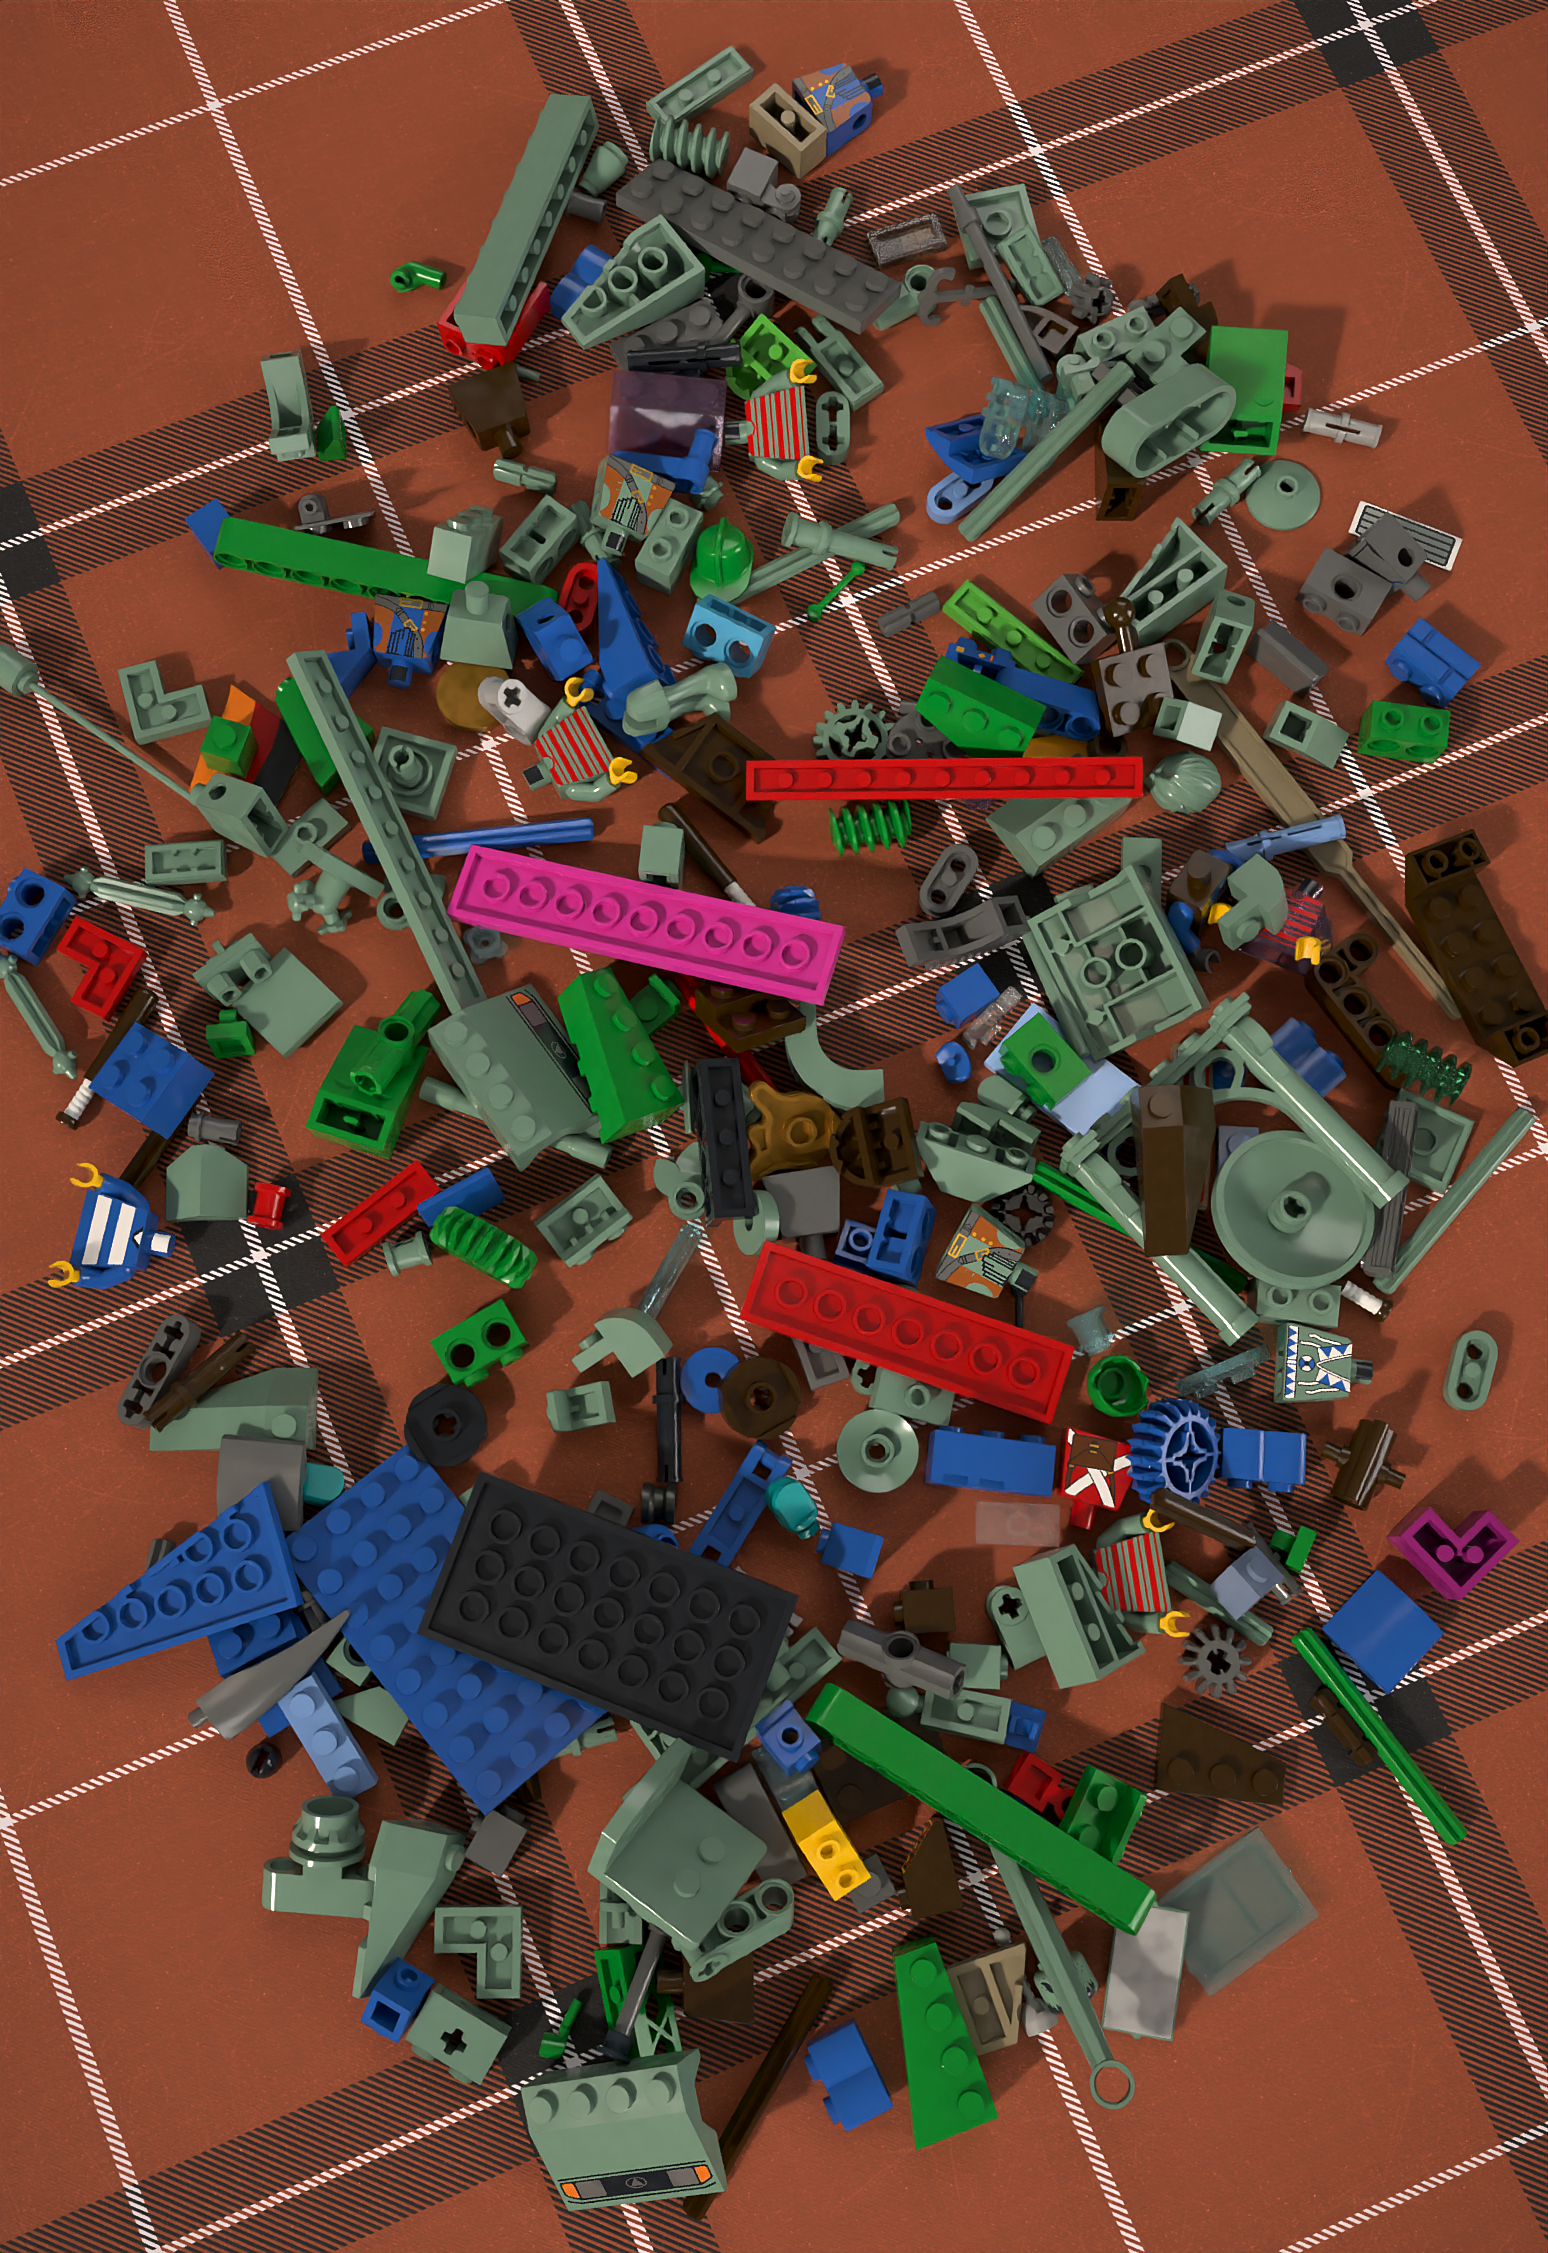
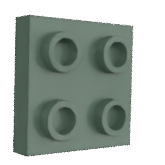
M382 726L373 755L400 812L435 822L458 754L457 747Z

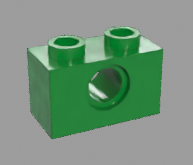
M1039 1012L1002 1042L998 1051L1001 1054L1000 1062L1004 1068L1013 1076L1018 1074L1028 1085L1026 1091L1033 1101L1039 1106L1045 1104L1050 1111L1084 1084L1092 1073ZM1038 1056L1048 1059L1052 1070L1049 1072L1036 1070L1032 1064V1059Z

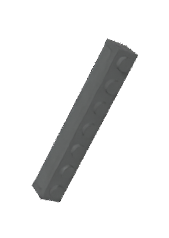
M1390 1100V1106L1384 1112V1122L1387 1125L1386 1132H1382L1380 1137V1146L1383 1147L1382 1156L1380 1157L1395 1172L1399 1169L1409 1179L1420 1109L1415 1102ZM1408 1184L1381 1209L1374 1204L1375 1223L1373 1236L1366 1253L1361 1258V1268H1364L1363 1271L1367 1276L1394 1279Z

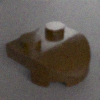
M899 1097L868 1107L856 1106L841 1116L843 1120L839 1124L836 1133L831 1134L829 1141L830 1158L834 1168L840 1175L845 1176L855 1185L870 1188H886L924 1177L907 1098Z

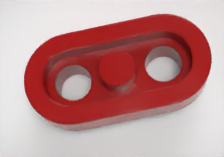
M581 562L570 569L558 605L567 611L571 618L575 616L582 618L580 623L575 624L581 637L587 635L592 630L598 614V566L591 562ZM584 583L593 584V587L589 590L581 588Z

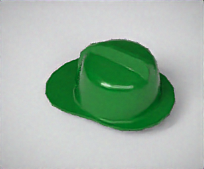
M721 517L719 524L709 526L701 532L694 551L690 584L693 592L700 599L711 594L729 603L738 599L748 587L754 559V546L738 527L729 524L726 517Z

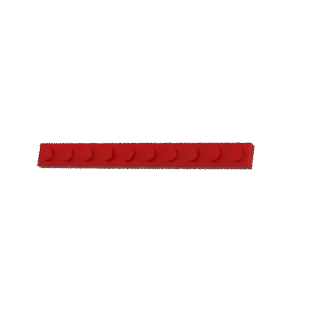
M1143 757L746 761L747 801L1143 797Z

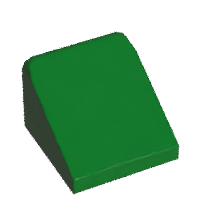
M331 406L317 426L318 458L320 461L346 459L347 456L346 429L341 412L337 406Z

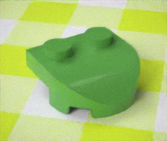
M761 313L739 340L742 352V366L726 367L727 376H725V379L731 390L747 401L750 400L754 390L772 376L791 368L795 360L811 358ZM732 339L730 343H736V341ZM814 361L804 368L805 376L810 375L817 366Z

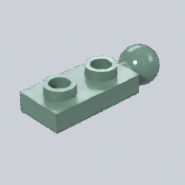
M892 1686L886 1695V1705L888 1710L899 1718L910 1717L915 1712L922 1713L920 1728L1004 1745L1011 1699L962 1689L956 1700H948L929 1691H926L925 1696L919 1695L913 1686L909 1688Z

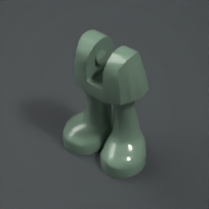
M724 662L706 666L670 686L662 687L659 680L655 679L636 688L627 696L626 710L622 719L624 732L634 737L661 732L667 728L670 721L693 711H703L706 716L716 713L726 722H729L731 711L728 702L735 700L737 697V685L731 669Z

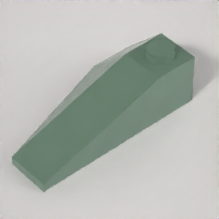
M274 1368L208 1390L196 1400L197 1405L192 1410L189 1408L185 1409L161 1433L157 1432L152 1426L150 1427L149 1451H220L221 1438L224 1434L306 1441V1450H316L319 1368Z
M424 1819L382 1820L369 1864L368 1880L375 1882L372 1902L368 1901L364 1904L362 1918L368 1920L369 1929L368 1935L361 1941L358 1947L352 1997L358 1999L370 1997L375 1986L398 1958L404 1959L455 1878L456 1871L462 1866L465 1858L464 1843L467 1834Z

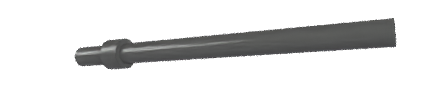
M955 184L947 190V194L958 214L956 221L962 233L968 235L1040 382H1047L1054 374L981 228L982 220L976 208L970 206L961 186Z

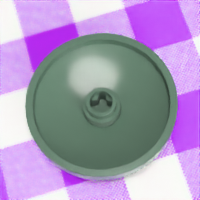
M1289 1130L1271 1131L1245 1141L1226 1159L1213 1183L1211 1212L1215 1229L1222 1244L1243 1269L1271 1285L1295 1290L1314 1289L1328 1285L1349 1272L1361 1260L1370 1245L1375 1223L1373 1202L1304 1132Z

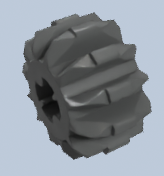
M1217 1624L1208 1625L1207 1636L1200 1628L1193 1629V1637L1197 1643L1194 1644L1188 1640H1183L1181 1643L1184 1649L1190 1651V1657H1178V1664L1191 1666V1669L1182 1675L1184 1681L1190 1682L1197 1679L1194 1691L1203 1694L1209 1687L1210 1694L1214 1698L1221 1697L1222 1685L1228 1693H1236L1237 1687L1233 1678L1246 1682L1248 1675L1240 1671L1239 1668L1240 1665H1251L1252 1663L1250 1657L1239 1656L1238 1654L1247 1647L1246 1642L1238 1640L1232 1643L1235 1631L1231 1628H1226L1220 1635ZM1218 1650L1217 1658L1222 1662V1665L1219 1669L1212 1667L1211 1672L1212 1663L1207 1660V1656L1209 1653L1217 1654Z

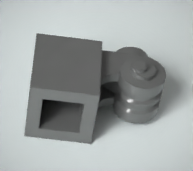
M745 147L727 181V192L731 193L735 200L760 208L767 214L788 224L795 222L800 216L801 194L799 189L789 183L782 184L776 189L778 185V160Z

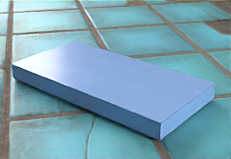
M1032 1003L983 1065L995 1075L1005 1077L1023 1090L1032 1104L1074 1136L1080 1132L1085 1136L1091 1131L1090 1127L1102 1115L1108 1112L1112 1117L1123 1107L1119 1101L1136 1085L1138 1087L1141 1086L1107 1059L1095 1062L1090 1052L1089 1056L1081 1059L1092 1071L1084 1084L1051 1111L1045 1104L1039 1106L1026 1091L1028 1085L1018 1074L1013 1076L1004 1068L1000 1062L1001 1054L998 1052L1002 1042L1038 1012L1068 1044L1060 1023L1035 1003ZM1041 1056L1032 1059V1064L1036 1070L1040 1072L1052 1070L1048 1059ZM1122 1145L1117 1148L1116 1153L1122 1147ZM1108 1147L1099 1154L1106 1162Z

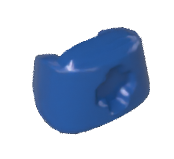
M951 1041L942 1045L935 1055L946 1080L950 1084L966 1081L972 1073V1063L969 1055L957 1042Z

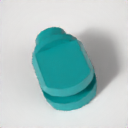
M314 1462L307 1463L308 1478L302 1486L303 1503L326 1507L346 1492L345 1480L340 1469Z
M787 1476L774 1480L767 1488L765 1500L778 1522L788 1532H796L800 1539H807L813 1536L820 1528V1524L816 1519L818 1510L816 1503L804 1485Z

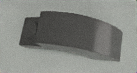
M1014 895L990 898L975 908L950 918L904 924L895 933L908 967L925 965L926 970L957 964L993 951L1027 934L1031 929L1018 896Z

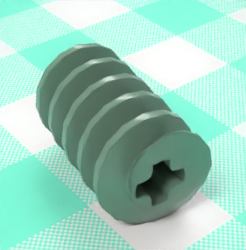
M673 115L669 116L665 125L661 124V117L659 116L656 119L651 136L650 159L654 162L660 157L671 162L673 165L677 161L678 167L683 170H687L691 165L692 172L697 175L701 174L705 168L706 176L711 179L718 172L719 176H721L729 155L730 132L726 131L721 140H717L715 127L710 129L707 136H703L701 123L696 125L692 133L689 132L687 119L682 121L678 129L675 128V118Z

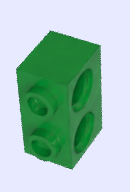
M1373 700L1360 718L1357 754L1434 764L1448 746L1450 711Z
M502 1299L430 1340L453 1383L459 1387L466 1384L468 1388L489 1377L487 1370L497 1364L502 1363L503 1367H506L521 1359L525 1355L523 1349L530 1345L507 1304ZM498 1326L509 1327L511 1333L509 1341L503 1346H493L490 1342L492 1330ZM462 1347H472L475 1353L473 1362L465 1368L457 1367L454 1361L456 1352Z

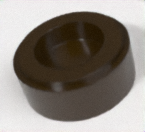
M1104 728L1100 729L1099 734L1089 740L1087 744L1088 757H1125L1128 750L1127 742L1123 735L1105 737Z

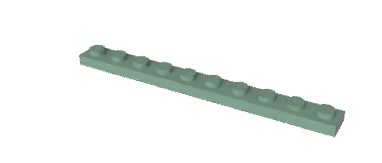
M325 650L294 652L286 659V662L451 1015L463 1008L488 1000L452 921L446 914L445 906Z

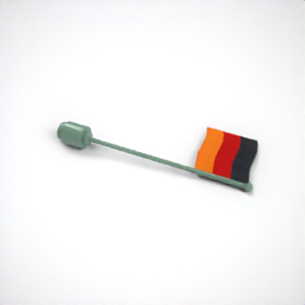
M0 644V686L16 697L29 694L32 691L36 692L188 801H190V792L196 784L202 783L207 785L214 774L221 773L262 787L274 806L277 807L299 765L301 754L285 722L231 684L229 697L221 718L250 726L258 743V748L246 779L209 769L201 754L190 789L187 791L39 686L38 666L8 644Z

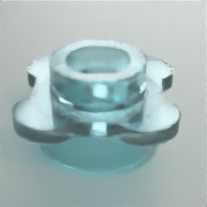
M477 925L473 929L466 930L463 935L464 942L470 946L472 951L470 958L474 964L482 965L487 959L495 956L502 958L508 952V946L502 942L498 930ZM484 940L489 941V945L483 946L482 942Z

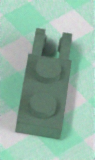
M817 315L812 320L815 331L823 340L820 343H817L803 327H799L794 331L797 344L817 364L816 367L832 387L847 398L849 407L853 412L883 392V382L840 330L836 331L823 315Z

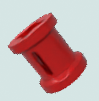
M256 1182L254 1190L257 1191L254 1209L252 1215L247 1216L246 1223L272 1230H283L284 1223L280 1220L285 1198L290 1197L291 1190L274 1184Z

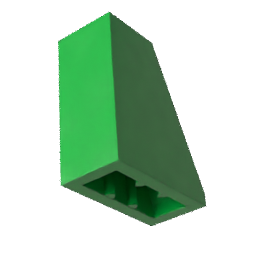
M289 676L278 686L275 702L320 793L327 797L342 779L294 677L291 678ZM355 714L369 746H371L376 740L373 728Z

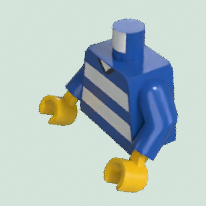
M81 1162L76 1164L80 1167H85L89 1171V1178L83 1183L75 1178H70L72 1184L79 1187L94 1186L95 1191L87 1189L70 1262L57 1261L49 1265L50 1268L58 1267L62 1269L65 1275L63 1281H47L51 1287L58 1288L73 1282V1285L76 1287L108 1289L131 1280L135 1272H145L148 1268L151 1254L163 1257L172 1256L176 1242L175 1234L156 1231L159 1216L150 1212L149 1201L130 1183L109 1174L101 1173L98 1175L97 1169L90 1163Z

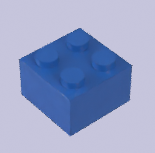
M135 1021L88 1088L168 1140L215 1074L190 1054Z

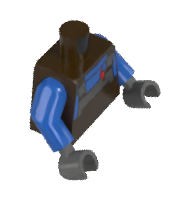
M1196 849L1167 892L1165 914L1186 954L1190 953L1189 962L1195 971L1212 973L1208 966V961L1220 962L1218 951L1201 948L1199 945L1201 938L1210 927V924L1207 922L1211 905L1226 903L1231 895L1227 877L1244 864L1241 859L1226 849H1212L1208 852Z

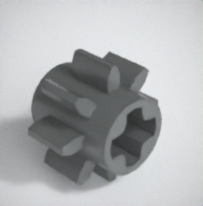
M1087 272L1086 280H1074L1070 296L1067 297V300L1075 307L1072 310V316L1093 324L1096 323L1097 316H1108L1113 300L1116 298L1111 290L1108 289L1112 281L1091 272Z

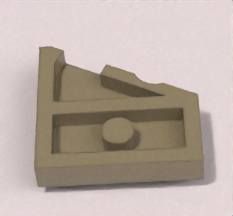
M1025 1939L948 1965L946 1968V1973L976 2056L1018 2042L1027 1950Z

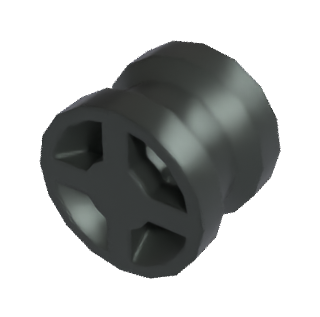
M643 1482L641 1524H650L653 1520H662L666 1525L675 1524L677 1484L668 1483L664 1487H655L653 1483Z

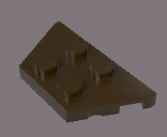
M716 713L698 720L697 723L689 727L680 728L672 732L670 736L653 744H646L642 748L639 755L758 845L763 841L766 836L765 822L770 801L746 800V761L776 760Z

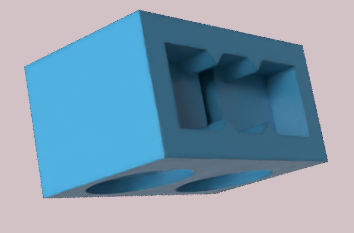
M708 594L695 604L681 645L691 649L692 653L700 659L713 660L717 663L724 662L729 666L734 676L750 678L762 667L777 627ZM705 624L714 628L716 638L708 634ZM739 641H743L748 645L750 654L742 651Z

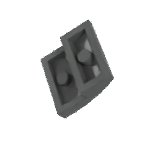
M224 1434L221 1438L218 1461L217 1518L230 1506L237 1504L249 1495L251 1490L259 1484L269 1481L283 1530L299 1532L300 1527L304 1524L302 1486L308 1478L306 1441Z

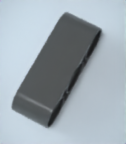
M748 1762L714 1781V1788L727 1814L761 1839L767 1846V1851L756 1868L761 1881L779 1878L792 1885L808 1876L806 1868L752 1763Z

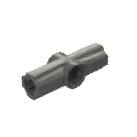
M848 1620L842 1629L837 1644L838 1654L883 1672L886 1681L897 1688H909L914 1685L948 1700H956L963 1689L967 1676L966 1664L921 1647L919 1639L909 1631L900 1630L887 1633L858 1620Z

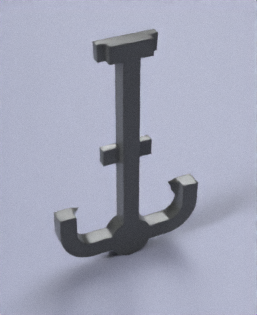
M953 267L940 268L930 275L925 289L917 296V301L920 304L918 316L923 325L937 326L940 324L941 316L939 317L938 314L928 315L930 307L936 303L961 300L960 304L967 306L970 299L988 298L989 296L997 297L998 295L993 286L974 288L973 285H966L965 289L935 292L939 281L943 279L952 281L956 272ZM1007 280L1014 293L1017 280Z

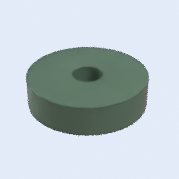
M752 1190L755 1216L752 1219L733 1220V1231L736 1243L744 1254L760 1255L765 1240L776 1244L779 1233V1213L776 1202L769 1192L765 1190Z

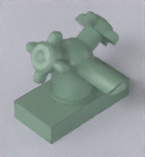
M307 839L299 853L323 871L316 883L311 880H303L300 883H296L294 890L288 893L286 897L288 908L292 912V919L294 921H300L301 913L308 911V909L323 915L325 919L324 924L318 927L317 931L320 935H324L327 932L337 933L346 930V920L352 917V912L350 909L339 913L337 907L350 887H356L377 899L385 885L365 871Z

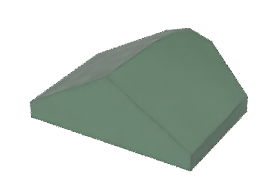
M202 1144L191 1146L167 1167L166 1222L247 1219L249 1166L217 1145Z

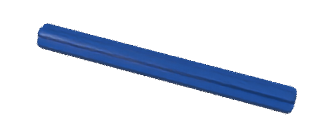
M590 817L414 835L412 838L421 857L428 858L465 854L469 852L471 844L502 850L592 840L594 838V826ZM370 840L364 841L362 843V854L365 862L368 864L380 863Z

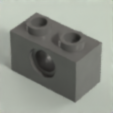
M1326 547L1295 600L1302 603L1308 611L1322 614L1336 622L1340 629L1362 636L1393 584ZM1335 591L1345 593L1348 599L1341 598Z

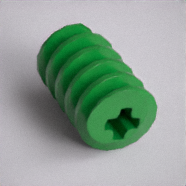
M887 800L884 812L878 802H871L868 814L862 804H856L853 816H851L847 806H841L838 818L835 817L832 809L828 808L832 844L835 846L839 856H844L846 844H850L854 853L859 854L862 842H866L870 852H875L877 840H881L885 849L890 850L892 838H896L901 848H905L907 837L911 836V817L907 800H901L899 810L893 800Z

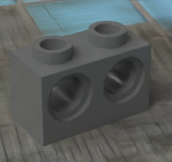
M1080 573L1061 574L1031 604L1034 611L1074 665L1091 663L1092 660H1095L1117 639L1115 628L1111 627L1104 617L1106 605L1102 604L1094 594L1096 589L1093 583ZM1068 593L1072 598V605L1069 610L1065 605V598ZM1089 623L1094 628V635L1091 640L1087 636Z

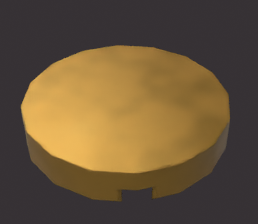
M462 662L451 664L440 676L436 689L437 704L445 720L457 730L467 732V730L477 731V733L488 732L501 725L480 704L478 688L481 682L490 676L501 677L504 680L508 679L509 677L503 668Z

